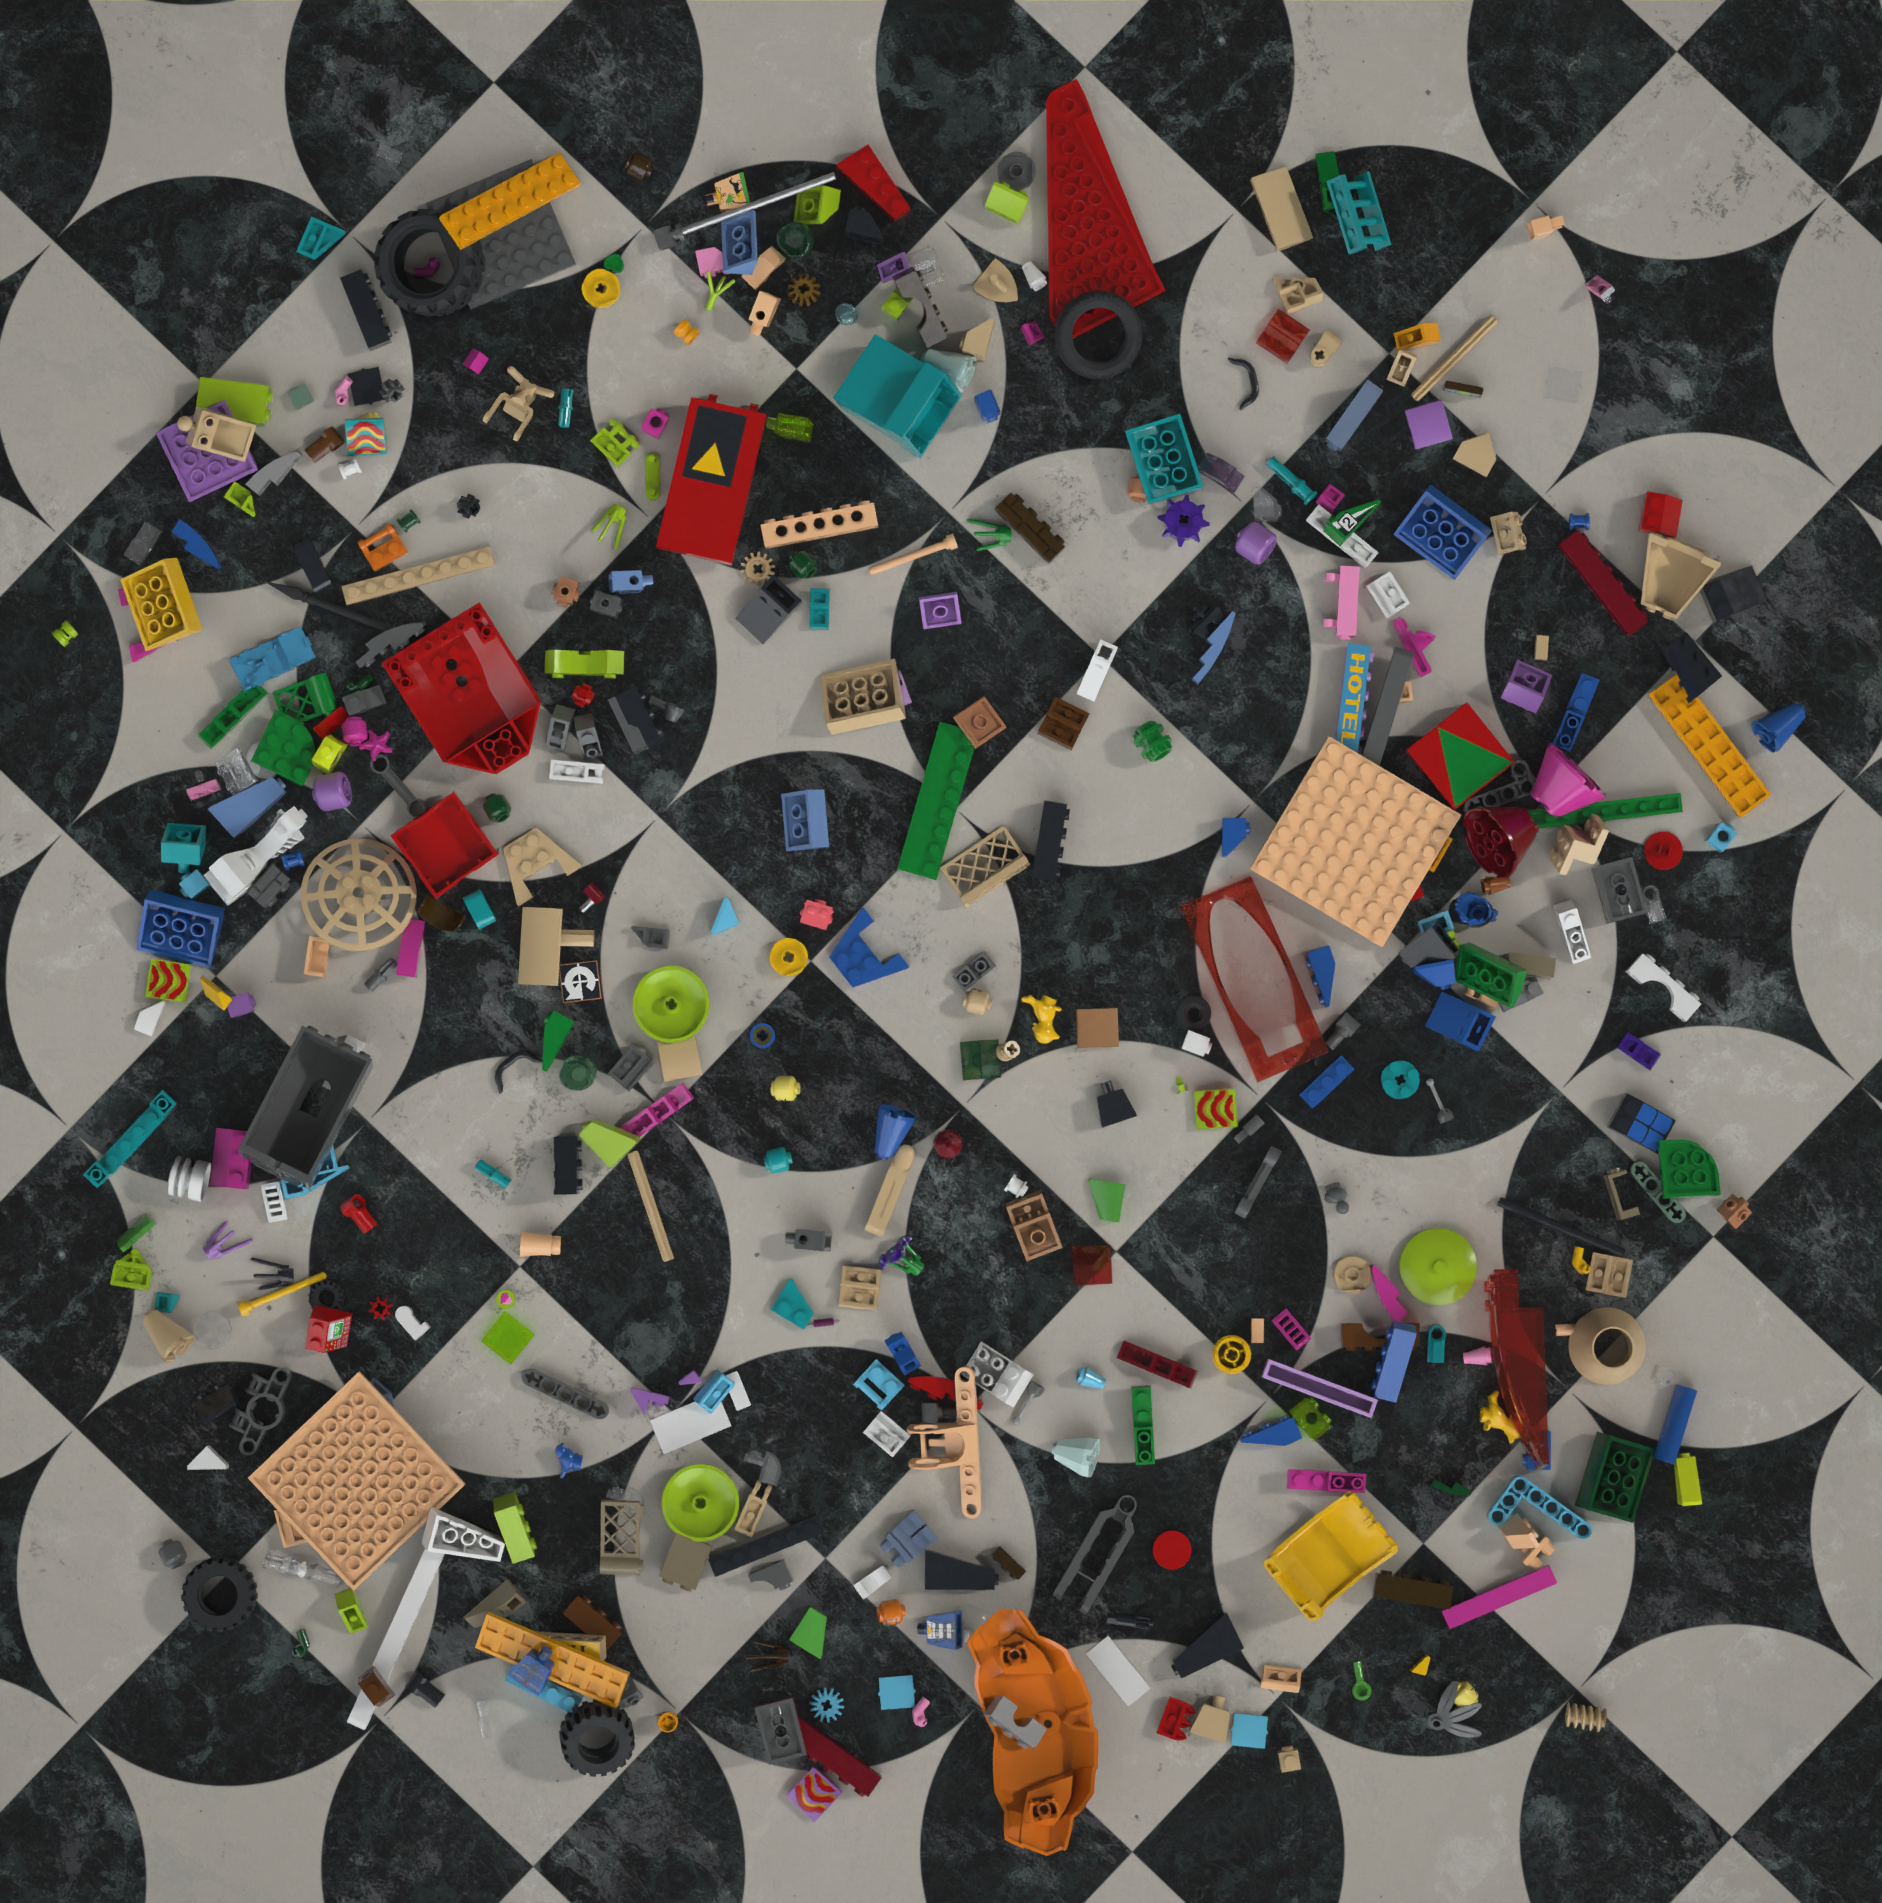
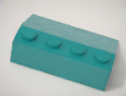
M1180 414L1125 431L1148 504L1184 496L1203 489L1200 474Z

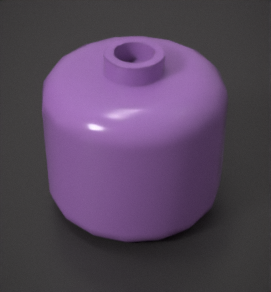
M1252 522L1239 531L1235 549L1237 553L1252 563L1259 565L1273 551L1277 542V536L1261 524Z
M335 772L316 777L312 790L313 799L323 811L348 807L352 801V791L347 776L343 772Z

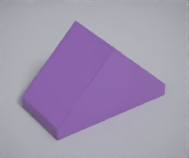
M905 252L877 265L882 283L892 281V276L910 268Z

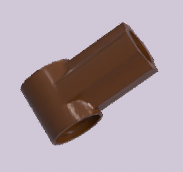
M332 426L325 430L319 439L308 446L305 452L316 463L330 451L333 452L341 447L345 441Z

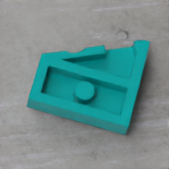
M791 1278L771 1311L803 1330L814 1314Z

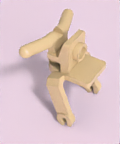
M510 366L507 371L520 386L517 385L513 395L505 392L501 393L490 410L484 415L483 421L487 423L502 400H505L506 403L503 410L523 422L513 436V440L518 441L533 417V409L529 406L535 399L536 394L552 398L554 391L529 383V380L524 378L513 366Z

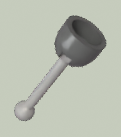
M1427 1079L1426 1084L1430 1086L1440 1108L1437 1115L1440 1124L1454 1119L1451 1110L1443 1107L1433 1085V1079Z
M1032 1381L1028 1387L1030 1396L1018 1416L1013 1419L1014 1425L1020 1423V1418L1032 1398L1039 1397L1045 1389L1036 1382Z

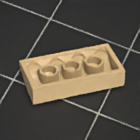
M1287 167L1252 177L1250 181L1277 252L1313 239Z
M523 907L518 984L558 986L563 909Z

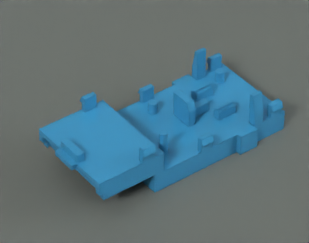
M300 626L287 633L283 632L276 639L265 644L261 643L254 649L242 651L238 656L231 657L229 661L245 692L256 686L257 688L263 686L265 682L313 660L315 655L310 647L312 644L309 638L305 636Z

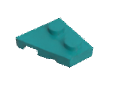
M311 217L296 252L316 260L346 234V231Z

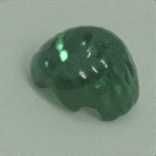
M791 221L778 231L777 244L789 257L802 258L813 249L815 238L807 224Z
M574 1055L567 1058L563 1062V1067L559 1073L563 1086L575 1091L589 1088L597 1077V1069L594 1062L587 1056Z

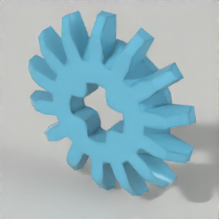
M824 1688V1693L817 1690L818 1696H811L815 1699V1702H809L810 1705H814L810 1712L816 1711L817 1713L813 1717L816 1718L820 1715V1722L823 1721L824 1717L827 1719V1723L830 1722L829 1717H832L834 1721L837 1720L835 1714L837 1713L840 1716L842 1714L838 1709H844L843 1705H839V1702L844 1701L843 1698L837 1699L840 1693L832 1694L834 1690L832 1688L830 1693ZM830 1700L832 1708H828L827 1711L823 1710L824 1706L821 1703Z

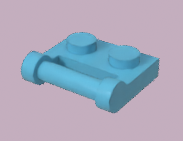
M877 1359L853 1384L871 1398L881 1411L905 1386ZM867 1377L887 1395L884 1400L864 1382Z

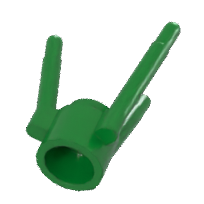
M967 519L969 523L996 528L995 532H974V535L995 536V540L999 541L978 547L977 551L1006 546V543L1011 542V527Z

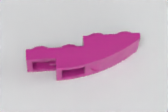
M1288 1469L1287 1489L1365 1493L1366 1474L1305 1469Z

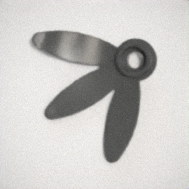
M1453 1681L1442 1694L1437 1711L1429 1715L1428 1725L1434 1730L1446 1729L1448 1732L1460 1737H1479L1482 1735L1480 1730L1455 1722L1474 1715L1482 1707V1704L1476 1702L1450 1711L1458 1690V1683Z

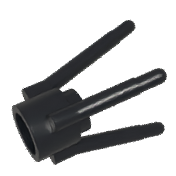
M254 1257L251 1258V1261L282 1269L278 1270V1274H254V1278H277L278 1281H281L260 1286V1290L293 1284L294 1268H289V1265H282Z

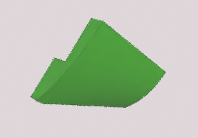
M1089 1178L1088 1182L1099 1218L1101 1220L1119 1222L1126 1184Z
M145 1213L117 1239V1244L122 1252H126L137 1240L149 1232L156 1225L155 1222Z
M810 1606L789 1640L821 1659L827 1616Z

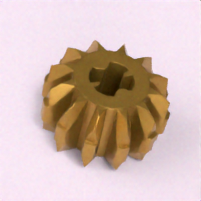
M798 274V281L795 278L791 279L795 285H788V288L793 290L788 295L794 296L792 299L793 303L799 300V306H802L803 301H806V305L810 306V299L813 302L817 301L813 295H820V291L815 290L820 285L819 283L814 284L816 281L815 277L809 280V274H806L805 279H802V275ZM804 286H807V290L809 291H805V294H801V290L799 289H803Z

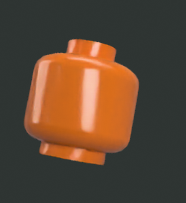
M897 1599L882 1601L876 1609L878 1621L882 1622L884 1626L900 1624L903 1616H906L905 1606L901 1605Z

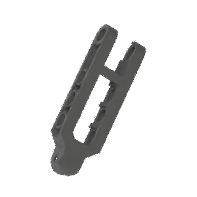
M1124 1494L1120 1496L1113 1508L1099 1512L1052 1596L1061 1600L1076 1573L1083 1575L1093 1582L1077 1610L1085 1615L1087 1614L1134 1533L1131 1517L1136 1510L1137 1502L1133 1496ZM1113 1518L1122 1523L1123 1530L1097 1574L1081 1565V1563L1090 1551L1094 1540L1100 1534L1105 1521Z

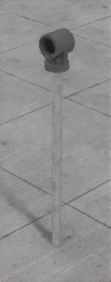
M832 172L686 227H682L679 222L675 224V229H672L671 226L656 229L653 233L660 251L672 248L677 245L676 240L686 241V234L836 180L835 174Z

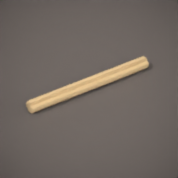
M1490 315L1411 394L1413 399L1418 402L1497 324V320Z
M630 1152L628 1159L664 1262L672 1260L674 1256L639 1152Z

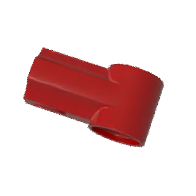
M356 1194L341 1203V1211L345 1216L351 1217L365 1234L375 1227L377 1222L365 1208L364 1198Z

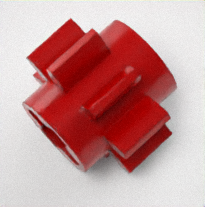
M584 683L582 687L577 685L572 695V699L576 700L574 704L584 708L585 704L590 706L595 695L591 691L592 687Z
M378 1296L376 1303L370 1302L373 1305V1309H370L369 1312L375 1313L374 1319L381 1316V1319L385 1320V1314H392L389 1308L393 1304L388 1305V1298L381 1301ZM379 1303L382 1306L385 1305L383 1314H381V1311L376 1310V1307H379Z

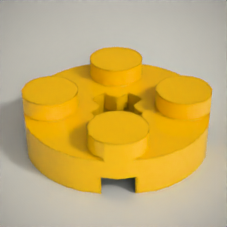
M596 269L586 276L582 284V293L585 300L591 306L606 308L613 305L619 299L620 283L613 273L604 269ZM598 284L607 287L604 293L596 292Z
M784 938L774 944L769 960L776 972L780 975L791 977L798 975L806 967L808 953L805 946L798 940ZM786 952L794 954L791 963L788 960H783Z

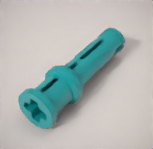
M1275 456L1266 463V466L1289 485L1292 493L1297 494L1304 501L1305 505L1317 495L1316 491L1313 492L1305 484L1304 480H1299Z

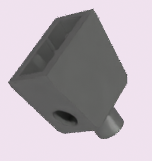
M796 1229V1233L786 1232L785 1243L794 1244L795 1249L831 1251L832 1232ZM806 1236L808 1239L807 1243H805L804 1238Z

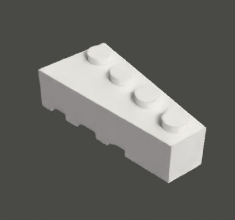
M433 1507L430 1508L422 1539V1544L427 1551L501 1561L505 1543L499 1535Z

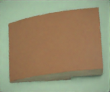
M1041 1190L1004 1203L1026 1261L1063 1248Z

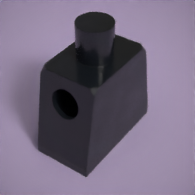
M1111 1080L1101 1083L1104 1095L1097 1097V1104L1102 1128L1137 1116L1123 1088L1115 1091Z

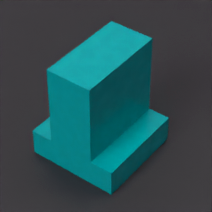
M875 334L833 399L843 410L893 439L903 449L921 459L962 397V394L944 372L927 362L924 364Z

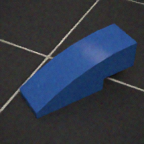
M179 519L172 533L188 542L184 549L220 570L221 565L207 542L193 528Z

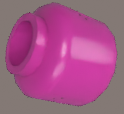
M349 717L342 723L343 740L350 743V746H360L361 742L367 739V724L360 717Z

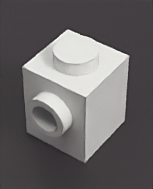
M1188 1030L1181 1049L1204 1057L1205 1053L1209 1054L1212 1043L1209 1042L1210 1038Z

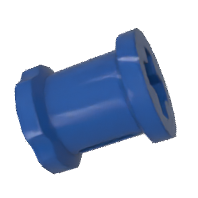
M1589 513L1585 515L1569 514V530H1573V528L1589 530Z
M300 849L291 854H281L286 871L290 867L305 865Z

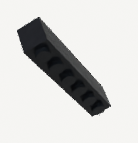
M817 1514L709 1557L708 1561L714 1576L717 1577L823 1534V1529Z

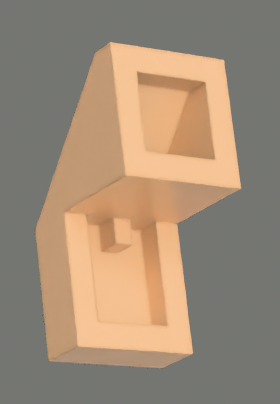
M773 246L757 258L758 261L752 275L743 274L741 276L754 289L763 284L770 274L786 259Z

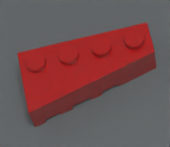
M869 144L836 165L837 170L848 178L853 185L860 189L866 197L873 201L894 222L910 212L909 205Z

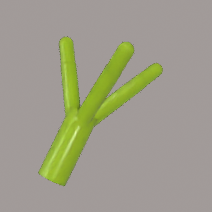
M708 270L706 273L710 296L705 309L712 311L717 297L734 284L735 280L732 279L721 288L726 279L723 276L714 291L711 273Z

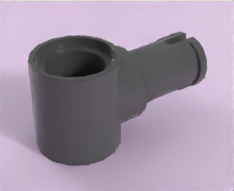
M1346 1012L1335 1024L1336 1030L1325 1043L1334 1050L1344 1037H1351L1361 1024Z
M922 1403V1422L939 1423V1420L957 1419L956 1407H942L939 1403Z

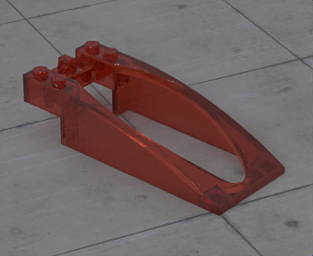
M1251 876L1180 906L1256 1083L1329 1053L1294 969ZM1218 900H1231L1243 908L1262 928L1276 948L1290 981L1295 1008V1021H1293V1025H1295L1302 1043L1268 1057L1260 1038L1248 1027L1231 1003L1216 967L1211 942L1210 915L1212 907Z
M1494 1269L1492 1274L1487 1277V1281H1484V1292H1488V1300H1485V1312H1488L1490 1341L1496 1375L1506 1409L1519 1440L1535 1469L1542 1470L1549 1465L1543 1307L1519 1308L1518 1269Z

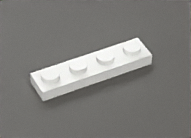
M1318 505L1306 521L1366 569L1378 552L1355 533L1339 546L1324 532V529L1327 527L1325 522L1332 515Z

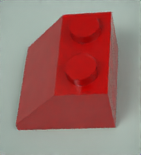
M1647 491L1644 494L1638 532L1659 533L1666 537L1676 538L1683 500L1667 494Z

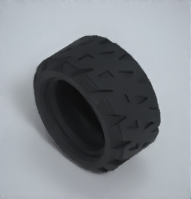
M418 209V211H408L398 216V220L389 223L382 232L384 236L377 242L374 254L377 257L374 263L376 278L380 280V287L386 296L403 309L426 316L448 315L456 309L460 310L471 301L473 293L476 294L483 281L482 272L485 273V257L481 251L483 247L480 240L460 250L439 219L444 212L433 209ZM430 232H441L449 239L455 251L456 264L454 273L448 283L441 289L432 293L420 294L409 284L404 271L406 252L418 237Z

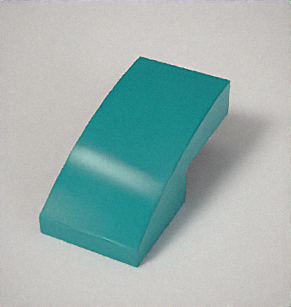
M810 589L809 629L829 630L830 589Z

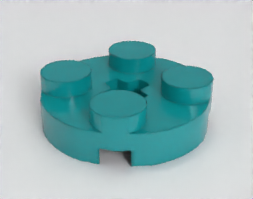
M1395 1061L1387 1065L1382 1071L1381 1084L1385 1093L1395 1099L1408 1098L1418 1089L1420 1082L1419 1072L1411 1063ZM1402 1074L1404 1076L1403 1079L1406 1081L1397 1085L1395 1077H1399Z

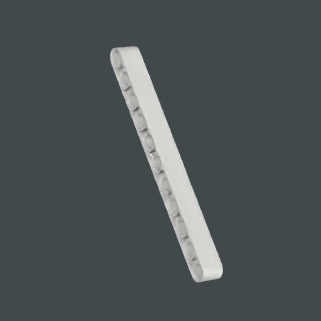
M424 1550L372 1666L376 1667L386 1682L390 1677L443 1560L444 1553ZM362 1689L347 1723L365 1730L376 1706L371 1703Z

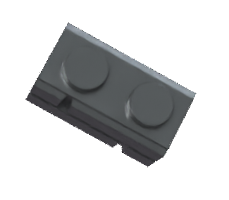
M272 864L247 893L262 907L266 908L269 906L271 908L278 900L276 896L280 892H286L291 886L289 884L291 879L275 864Z

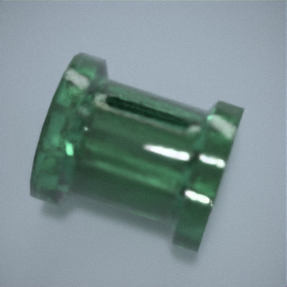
M412 509L401 519H396L405 533H408V529L415 524L422 523Z

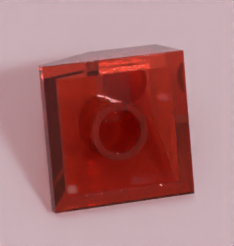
M1111 1245L1072 1246L1074 1286L1112 1284Z

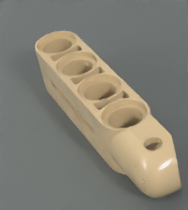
M904 1144L897 1149L865 1231L883 1237L915 1156L914 1149L910 1145Z

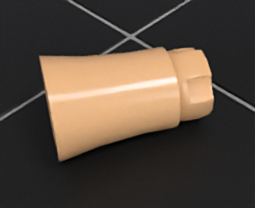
M521 1230L520 1257L560 1255L561 1236Z

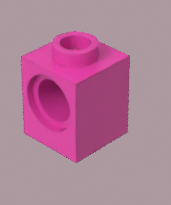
M651 408L641 430L659 440L669 422V417L666 416L668 413L659 408L657 410ZM652 419H661L660 426L653 427L651 425Z

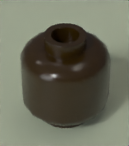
M639 152L629 154L623 166L626 168L625 171L628 175L638 180L644 179L645 176L649 177L653 170L651 159Z

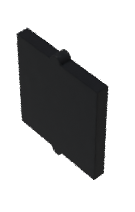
M379 367L366 370L362 368L361 371L348 373V377L353 381L350 387L355 407L365 404L372 405L374 402L385 400L379 393L382 390Z

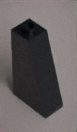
M925 1549V1590H995V1585L999 1584V1574H995V1569Z
M1227 1612L1219 1616L1172 1659L1174 1664L1171 1667L1176 1676L1180 1675L1182 1679L1244 1649Z

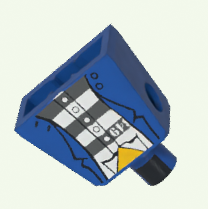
M962 1611L927 1616L926 1623H918L917 1632L919 1635H927V1644L952 1650L962 1648Z

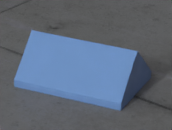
M754 210L721 221L723 272L753 274L758 261L756 214Z

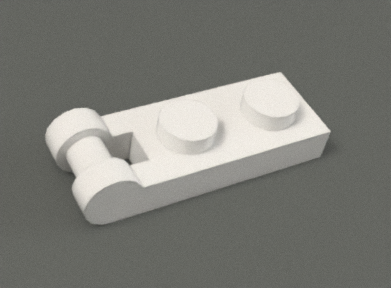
M551 760L549 779L603 784L602 771H604L605 765ZM589 769L595 770L594 777H589Z

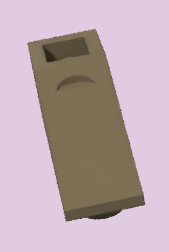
M507 1579L463 1618L476 1628L483 1625L488 1612L505 1618L514 1614L526 1603V1600L519 1590Z

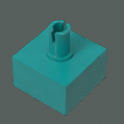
M167 823L161 841V862L178 863V872L183 874L190 872V864L200 865L206 847V826Z

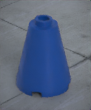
M1792 703L1755 720L1752 723L1753 733L1755 736L1757 734L1760 736L1761 740L1759 742L1768 751L1777 752L1805 719L1806 711L1801 704Z
M881 1104L879 1106L874 1151L877 1153V1157L888 1160V1158L894 1156L915 1122L916 1116L905 1109L904 1111L898 1110V1107L893 1105Z

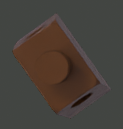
M372 1666L358 1677V1685L374 1706L380 1707L395 1696V1693L375 1666Z

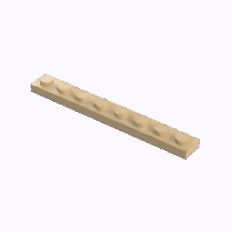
M489 546L341 587L346 605L348 606L495 566Z

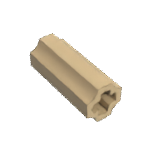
M561 930L560 946L594 947V930Z

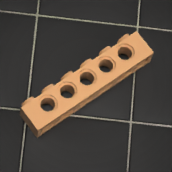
M862 501L858 503L859 506L851 507V504L839 506L840 509L833 511L832 508L822 509L821 513L805 512L802 513V517L797 518L794 515L783 517L781 521H776L775 519L765 520L764 524H761L765 549L878 528L874 503ZM855 512L862 514V519L858 522L853 521L851 518ZM835 516L843 517L844 521L841 525L833 523ZM818 519L825 522L824 527L821 529L814 527V522ZM798 523H803L806 529L804 532L799 533L795 530V526ZM779 527L787 529V533L784 536L776 534V530Z

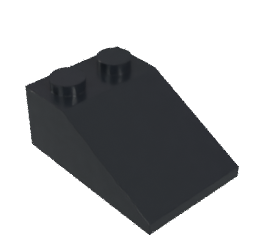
M1752 566L1705 584L1700 590L1713 623H1717L1767 601Z

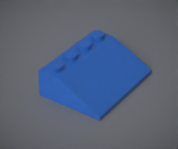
M1430 485L1393 535L1455 580L1492 530Z
M150 890L144 900L136 950L211 968L225 908Z

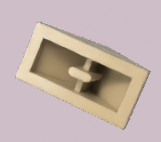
M1399 349L1387 380L1405 386L1417 355Z

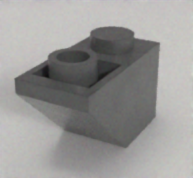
M588 713L573 717L584 760L603 756L593 714Z

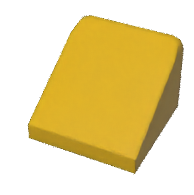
M1425 1654L1410 1671L1425 1676L1430 1656Z

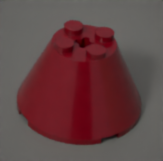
M1524 806L1475 807L1469 810L1463 819V827L1466 826L1467 835L1464 837L1472 856L1487 873H1494L1498 875L1497 878L1505 879L1514 874L1536 838V833L1539 832L1538 825L1533 822L1527 808Z

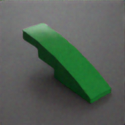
M256 686L245 692L242 690L212 719V722L198 734V737L212 750L255 708L268 692L261 686L258 688Z

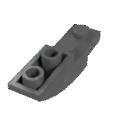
M420 621L402 624L374 637L365 644L370 650L356 661L357 665L360 668L364 665L368 668L376 661L374 659L375 656L379 653L384 655L391 649L389 645L394 650L398 647L402 650L410 643L408 640L413 635L417 637L425 631L423 627L426 623Z

